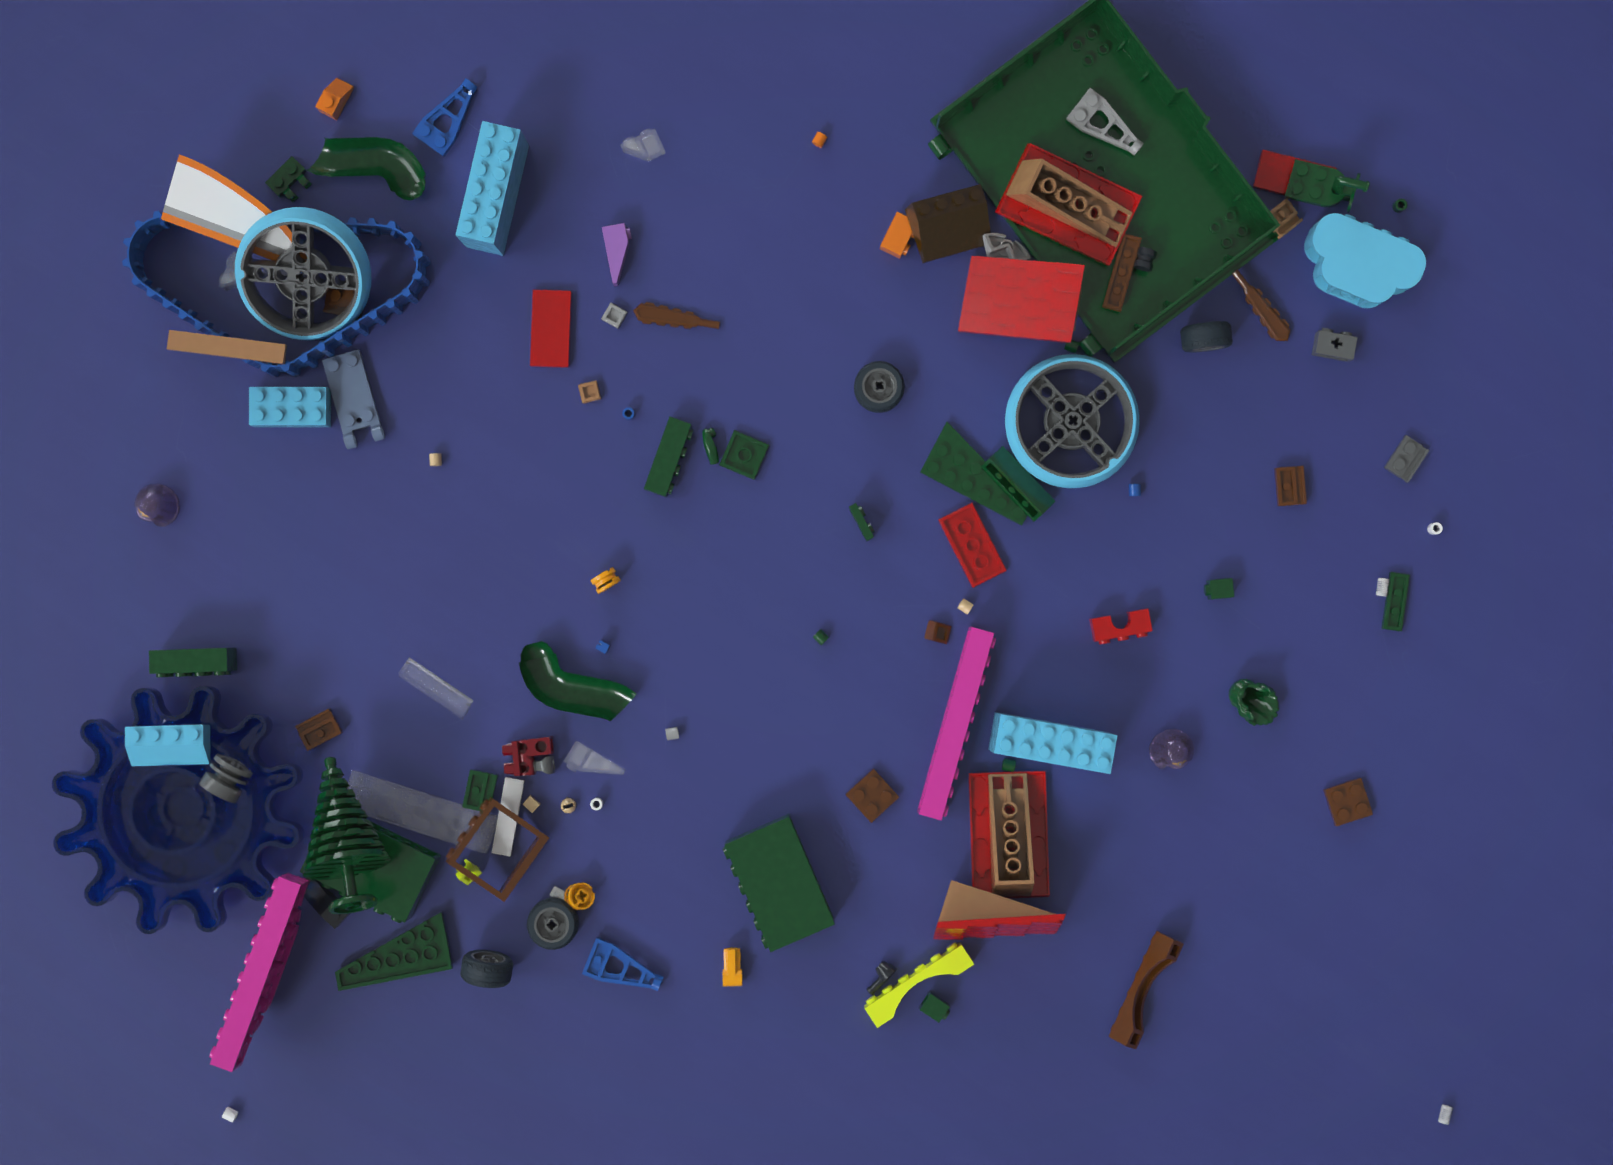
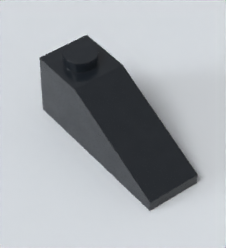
M317 880L309 881L304 897L317 913L336 929L351 913H330V903L338 898L327 888L321 886V882Z

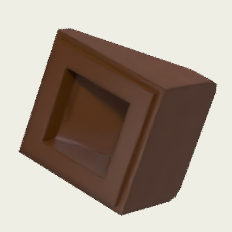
M929 620L924 638L947 644L952 626Z

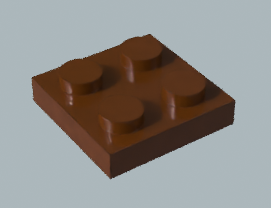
M874 768L845 794L871 823L899 798Z
M1361 778L1323 789L1335 826L1373 815Z

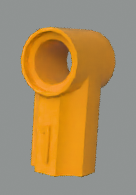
M724 948L723 987L742 986L740 948Z

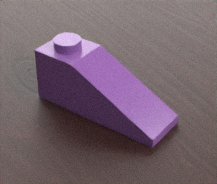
M625 223L602 227L614 287L619 285L629 249L628 239H632L630 227L626 228Z

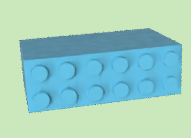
M482 121L456 231V236L466 248L501 256L504 255L529 149V144L520 129Z
M995 712L988 750L995 754L1111 774L1117 735L1104 731Z

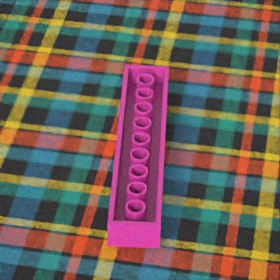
M974 627L968 628L917 809L920 815L941 821L942 817L947 816L949 809L948 804H946L947 799L952 798L954 787L951 786L952 781L958 777V760L962 761L965 751L962 749L963 742L968 741L970 731L967 728L969 723H973L975 712H972L974 704L978 705L980 699L978 689L979 686H983L986 675H983L985 667L988 668L991 659V656H988L989 650L994 648L996 642L992 632Z

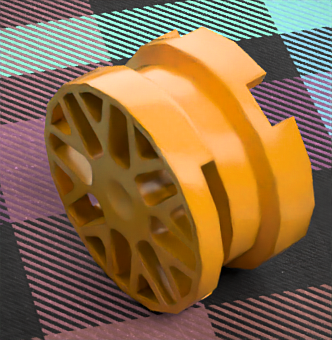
M613 567L609 571L606 570L590 580L592 585L596 586L598 594L621 581L619 576L615 575L616 571Z
M587 883L572 884L566 889L564 894L565 902L574 910L589 908L595 899V893H593L592 887Z

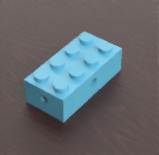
M249 387V425L252 427H331V390L328 387Z

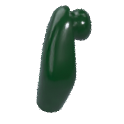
M705 428L702 431L703 444L710 464L714 465L719 462L717 447L712 439L716 437V432L714 428H709L708 430Z

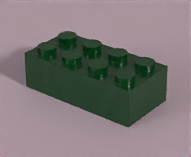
M237 648L149 650V674H156V677H174V673L175 677L193 676V672H195V676L212 675V672H214V675H231V671H237Z

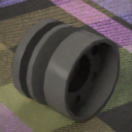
M216 754L214 760L219 764L214 762L210 764V767L216 773L206 772L199 784L215 796L228 802L236 803L243 792L237 786V783L247 785L248 781L244 777L251 778L253 772L243 763L232 757Z

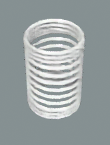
M1378 578L1377 581L1381 582L1377 583L1382 584H1377V588L1380 589L1376 590L1381 591H1376V595L1387 596L1388 591L1386 590H1388L1389 584L1387 583H1389V579Z
M554 886L550 896L553 897L554 895V897L556 896L564 900L565 891Z
M1442 1104L1438 1122L1449 1125V1118L1452 1115L1450 1111L1453 1110V1107Z

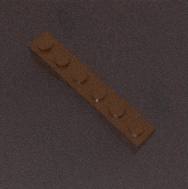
M1156 931L1146 954L1143 956L1142 964L1135 974L1132 986L1127 992L1123 1006L1119 1010L1118 1017L1111 1027L1110 1038L1126 1047L1137 1049L1144 1034L1143 1008L1148 990L1156 977L1166 967L1176 962L1184 943Z

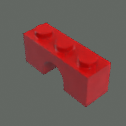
M1149 609L1127 612L1128 622L1122 629H1118L1112 624L1111 615L1089 619L1093 642L1098 641L1099 645L1110 643V639L1113 638L1123 641L1128 640L1129 635L1136 634L1137 638L1148 636V632L1153 631Z

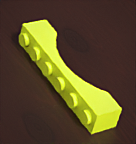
M961 942L949 945L945 953L942 955L937 953L930 958L931 962L926 965L921 964L917 966L913 974L909 976L905 974L898 979L899 983L893 987L888 985L882 990V994L877 997L873 995L865 1001L867 1004L864 1005V1008L877 1028L894 1017L896 1008L903 996L917 983L936 975H959L974 965Z

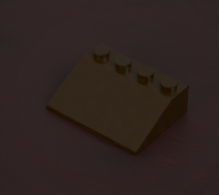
M981 184L916 201L905 208L922 263L983 247V235L991 233L987 201Z

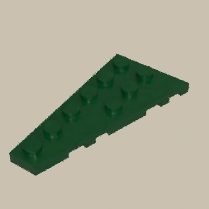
M946 422L920 473L1022 526L1027 514L981 467L986 461Z
M443 911L337 970L335 976L338 991L453 969Z

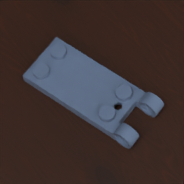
M358 349L322 360L347 450L358 447L354 431L371 426V433L375 442L385 439L361 351ZM358 418L362 419L361 423H357Z

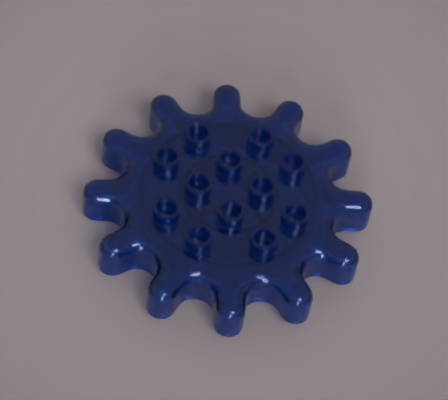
M213 686L196 687L190 694L186 710L180 715L172 714L167 710L163 697L157 689L152 687L139 688L134 691L130 699L134 713V721L131 727L210 725V764L212 762L219 764L214 760L216 754L229 756L240 761L253 772L252 777H244L248 781L247 785L237 783V786L243 792L236 803L228 802L205 790L199 784L206 772L216 773L210 767V764L131 766L125 748V731L118 730L106 719L87 720L81 726L80 735L83 741L94 751V765L88 772L77 770L62 771L57 773L52 780L53 791L59 796L75 800L80 805L82 816L77 826L61 831L55 836L53 846L55 851L63 856L85 852L92 855L96 860L98 866L97 874L84 891L85 900L90 905H104L111 902L121 891H126L133 894L138 900L139 910L136 925L144 934H153L162 930L167 925L171 909L175 904L185 905L192 911L195 923L201 931L212 932L222 927L226 922L227 913L223 897L229 888H238L255 901L265 900L272 896L274 890L271 887L275 879L262 864V856L265 849L269 846L285 849L299 845L305 835V831L299 823L286 820L278 815L275 801L282 791L294 788L301 783L303 771L301 767L294 763L272 767L262 761L259 747L262 741L270 734L273 726L272 720L266 714L256 713L248 715L235 728L225 726L218 716L221 694L217 688Z

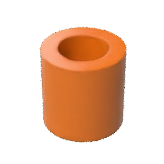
M817 131L812 144L822 148L828 137Z

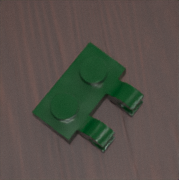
M293 156L265 182L279 197L284 194L293 203L299 197L290 187L297 180L306 189L312 185L303 175L306 169Z

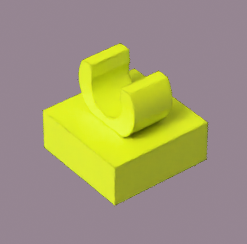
M467 859L464 860L466 863L464 867L476 876L482 874L479 867ZM459 871L455 874L466 885L473 881Z

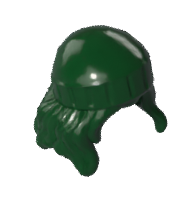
M1240 679L1231 685L1228 692L1229 700L1238 709L1239 715L1253 726L1268 725L1278 716L1279 701L1274 689L1264 683H1254L1249 679Z

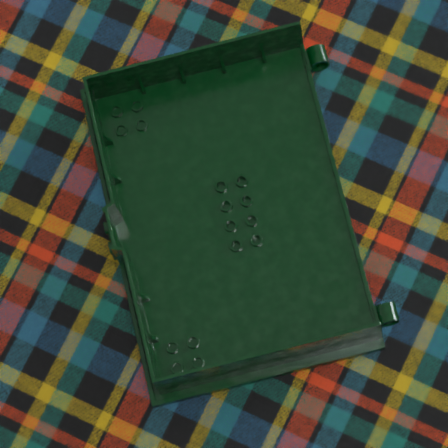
M1088 0L931 118L930 122L940 135L931 140L928 146L939 160L953 151L977 184H981L984 193L996 209L1028 143L1142 196L1125 234L1141 237L1140 247L1155 250L1157 256L1153 260L1152 272L1133 268L1121 312L1102 308L1119 247L1111 264L1105 265L1003 217L1036 261L1085 265L1078 317L1091 333L1078 342V344L1087 356L1090 357L1103 348L1113 363H1115L1231 276L1235 270H1239L1276 242L1279 235L1275 230L1280 224L1208 131L1206 126L1211 118L1205 115L1188 92L1189 89L1187 87L1176 89L1109 0ZM1089 88L1106 99L1134 136L1144 143L1135 156L1129 151L1080 131L1066 120ZM1101 110L1096 111L1090 119V124L1099 129L1105 128L1109 123L1108 117ZM1113 124L1107 131L1108 135L1117 140L1121 139L1124 135L1123 131L1116 124ZM1130 142L1129 146L1131 147L1134 142Z

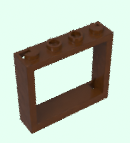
M490 797L489 800L486 799L481 804L479 814L477 816L474 815L468 823L470 827L467 831L461 832L457 838L458 844L455 848L451 847L445 856L447 858L445 862L505 902L549 837ZM493 807L537 836L499 891L456 862Z

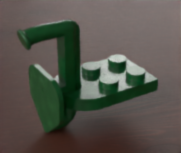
M1295 159L1284 198L1321 207H1333L1344 200L1349 202L1347 213H1349L1356 188L1367 192L1370 182L1359 180L1361 173H1357L1356 179L1345 177L1337 169Z

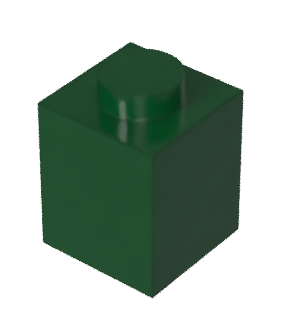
M1233 578L1207 580L1204 585V594L1208 596V600L1234 597Z
M930 991L919 1006L920 1011L938 1023L941 1019L945 1020L950 1013L949 1004Z

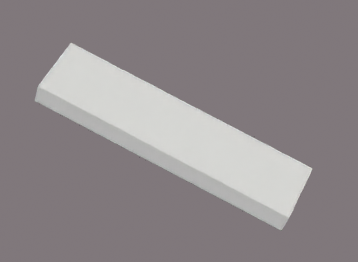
M505 777L500 804L519 816L525 780ZM500 810L492 853L511 856L517 822Z

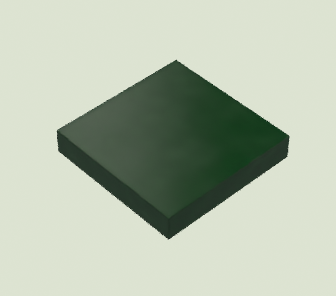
M734 430L719 466L755 480L769 444Z

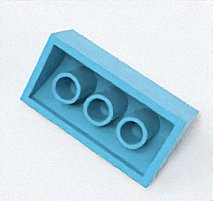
M210 725L125 727V748L131 766L210 764Z

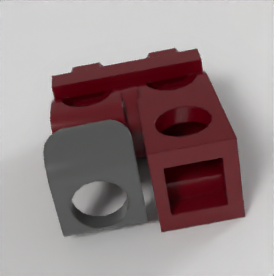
M553 736L517 740L503 745V756L513 755V762L504 763V773L514 774V776L536 775V771H542L546 774L555 773L554 755L545 757L542 761H535L534 756L554 753Z

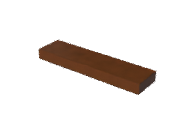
M1124 234L1102 308L1121 312L1142 240L1141 237Z

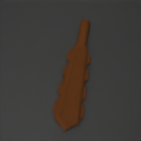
M1238 269L1235 270L1232 275L1244 289L1245 301L1253 306L1252 311L1255 315H1259V321L1262 326L1267 327L1269 336L1276 341H1288L1290 334L1288 322L1279 317L1280 313L1276 308L1271 307V302L1267 298L1262 297L1263 293L1260 289H1255V287L1249 285Z
M650 302L641 303L633 310L637 319L642 321L643 324L656 323L658 326L670 324L671 327L678 328L683 326L684 329H691L697 326L715 329L720 327L719 321L701 319L694 315L693 312L686 311L683 313L677 308L670 310L667 306L663 305L657 307L654 303Z

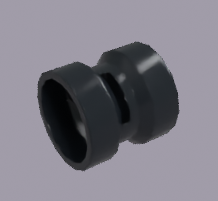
M1139 247L1137 252L1138 259L1135 260L1133 267L1141 271L1152 272L1153 260L1156 259L1157 252L1149 248Z

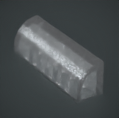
M410 657L398 672L400 678L462 720L473 704L471 698Z

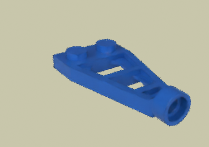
M465 78L453 93L422 118L412 135L445 157L456 141L473 94L478 87ZM455 99L462 102V107L457 115L447 110V107ZM444 114L452 119L451 127L447 133H443L434 126V121Z
M598 937L595 939L582 972L583 975L598 981L651 988L656 991L659 990L664 978L649 970L615 944ZM611 956H615L623 962L624 968L621 973L613 974L606 971L605 967ZM629 966H633L641 971L642 975L639 980L626 977L625 974ZM651 978H654V981H653V983L651 984V983H650V979H651Z

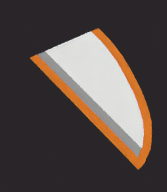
M179 154L161 219L239 248L240 242L248 229L259 219L272 213V211L225 176L193 159ZM287 225L272 229L260 239L253 253L277 261L278 257L285 250L292 248L291 230ZM299 252L301 258L307 259L305 253Z

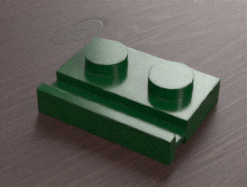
M856 503L849 506V510L866 542L873 539L875 531L870 523H866L864 519L866 514L862 507H858Z
M470 769L462 808L481 811V804L486 799L489 800L490 797L494 798L498 775Z

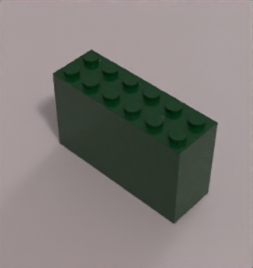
M789 814L725 841L723 852L726 859H731V871L734 877L738 876L740 880L738 887L742 895L746 894V906L749 912H753L755 915L753 921L757 931H762L761 940L765 949L769 948L770 952H773L835 925L834 917Z
M370 821L373 825L372 830L377 832L379 841L383 843L384 851L389 854L391 861L386 866L378 868V870L370 873H359V875L355 876L357 893L374 895L378 902L373 907L376 913L381 915L386 913L392 916L391 919L393 921L405 923L412 918L442 855ZM305 861L300 870L301 873H303L304 867L307 865ZM343 878L317 880L321 882V886L330 890L334 888L339 891L338 894L345 897Z

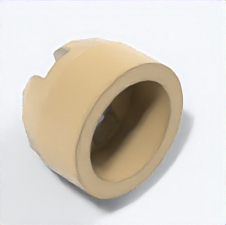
M565 798L561 802V810L564 813L575 811L577 805L574 799ZM573 804V807L565 809L563 805Z

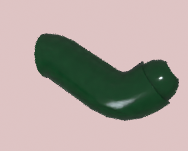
M324 137L325 143L322 152L316 162L306 170L316 175L329 177L382 176L390 190L404 200H414L420 197L425 190L424 178L426 174L415 155L403 144L386 138L329 139Z
M540 641L527 644L522 649L519 667L526 687L537 700L546 706L560 711L612 721L637 695L628 687L613 681L564 672L559 667L557 655L553 653L551 647L545 642Z

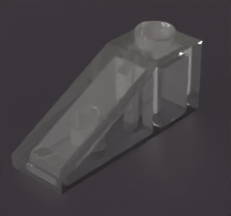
M579 741L574 743L564 760L567 763L566 767L574 772L579 770L582 772L623 775L626 772L624 768Z

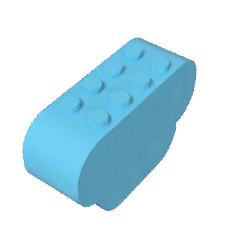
M1338 213L1326 215L1311 227L1304 243L1307 257L1316 264L1313 270V279L1316 286L1325 293L1361 308L1376 307L1388 300L1392 295L1401 294L1415 286L1421 280L1424 273L1426 258L1423 251L1416 245L1409 243L1408 239L1394 237L1390 231L1375 229L1371 223H1361L1356 221L1354 216L1345 214V216Z

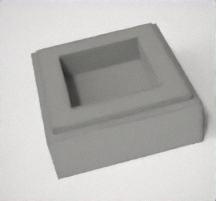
M610 303L601 319L619 329L628 312Z

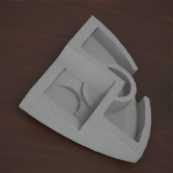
M987 233L983 235L987 257L1018 260L1031 259L1027 250L1018 241L1012 242L1005 239L1006 235L1000 233Z

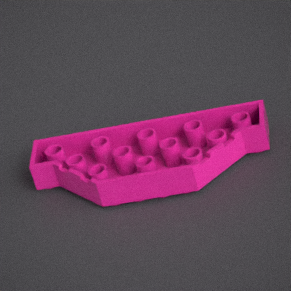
M291 873L281 875L278 879L275 878L271 887L274 891L272 896L268 897L264 906L267 910L258 922L260 929L251 941L253 948L244 960L246 967L244 972L241 971L238 976L237 983H239V986L231 995L230 1001L232 1005L224 1014L223 1020H225V1024L217 1033L216 1039H219L216 1046H213L209 1057L212 1058L210 1065L229 1072H233L242 1065L252 1041L250 1035H254L255 1031L258 1030L264 1019V1016L261 1014L269 1009L299 930L296 922L300 920L301 910L298 909V906L301 907L310 880Z

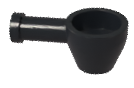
M883 961L875 969L879 977L867 988L871 995H874L883 983L897 971L895 966Z

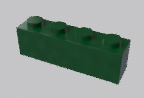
M669 416L644 490L666 498L668 494H672L675 486L672 483L673 478L679 475L681 466L678 464L681 458H685L688 449L685 447L686 442L691 440L694 432L691 429L692 425L690 423Z
M1004 446L981 466L1033 522L1056 502Z

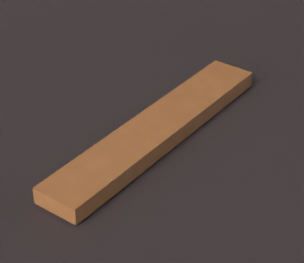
M169 330L167 350L285 364L287 349L286 344Z

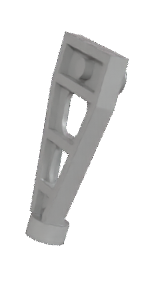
M1089 88L1066 118L1068 122L1080 131L1129 151L1134 156L1144 144L1134 136L1106 99L1091 88ZM1098 110L1103 111L1109 120V123L1103 129L1090 124V119ZM1113 124H1116L1124 133L1119 140L1107 133ZM1134 142V144L1130 147L1129 143Z

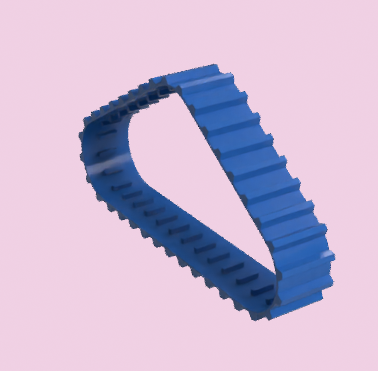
M159 210L154 211L153 218L145 222L137 220L134 223L136 230L131 238H124L123 241L128 248L127 258L122 261V264L130 269L134 275L131 282L146 291L147 296L162 303L163 307L178 314L179 318L194 325V328L207 335L229 337L230 335L222 330L220 333L212 328L214 324L210 321L205 320L202 322L196 318L197 312L191 309L186 311L180 307L181 301L175 298L170 300L164 296L166 291L159 287L155 289L151 285L153 282L146 277L143 259L145 250L156 234L164 229H170V227L178 225L162 220V212ZM350 217L348 222L344 224L356 236H361V234H373L376 237L391 235L395 239L399 236L407 240L404 243L410 249L413 247L415 252L413 260L416 262L415 274L413 273L411 283L397 296L387 299V302L381 306L371 309L368 314L358 320L355 319L352 321V324L341 331H336V334L325 341H320L317 346L306 353H301V356L293 361H285V364L281 365L269 362L264 364L261 361L242 359V361L257 369L261 367V371L274 377H278L281 372L298 377L300 376L301 369L307 366L314 369L318 367V359L323 356L334 357V349L342 344L347 347L352 346V338L361 333L365 337L369 335L368 328L374 324L385 325V317L393 312L398 315L403 314L402 307L409 302L417 304L419 302L417 295L422 287L429 286L430 281L426 278V267L431 264V261L420 251L422 243L411 232L404 234V230L394 221L390 220L387 225H382L375 218H369L367 224H363L355 217ZM292 224L287 225L288 228L292 231ZM314 228V232L322 234L321 230Z

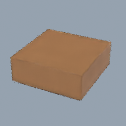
M597 380L578 385L583 404L602 400Z

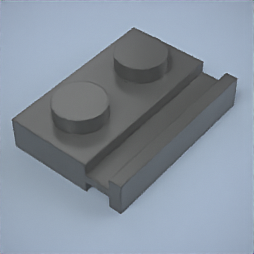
M1405 435L1384 468L1408 483L1430 450L1422 447L1421 444Z

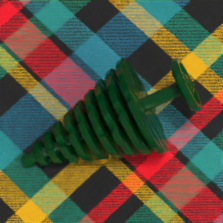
M328 757L324 760L327 770L323 771L321 779L325 781L321 782L319 787L322 793L318 795L317 804L319 805L315 809V815L318 816L313 820L312 827L314 828L310 835L309 853L305 860L307 865L304 867L303 876L305 878L310 877L313 880L343 878L345 897L332 901L329 905V912L332 914L356 913L376 906L378 902L377 898L372 894L357 893L355 876L359 875V873H370L378 870V868L386 866L391 861V858L384 851L385 847L379 841L377 832L372 830L373 825L370 820H367L366 812L363 809H359L362 805L359 800L354 798V791L347 789L350 785L345 778H342L344 776L342 770L336 768V758Z

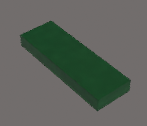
M1389 572L1388 594L1385 599L1381 629L1402 632L1410 575Z

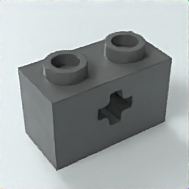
M1322 328V330L1315 333L1311 355L1350 362L1354 360L1358 337L1352 336L1350 332L1338 334L1333 333L1332 329ZM1335 341V344H1337L1338 347L1334 348V345L1331 344V342Z

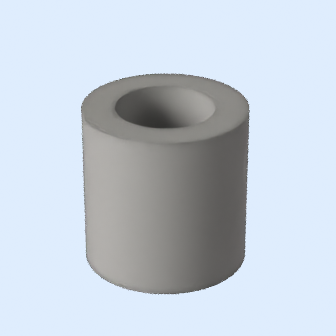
M678 727L665 729L668 741L679 739Z

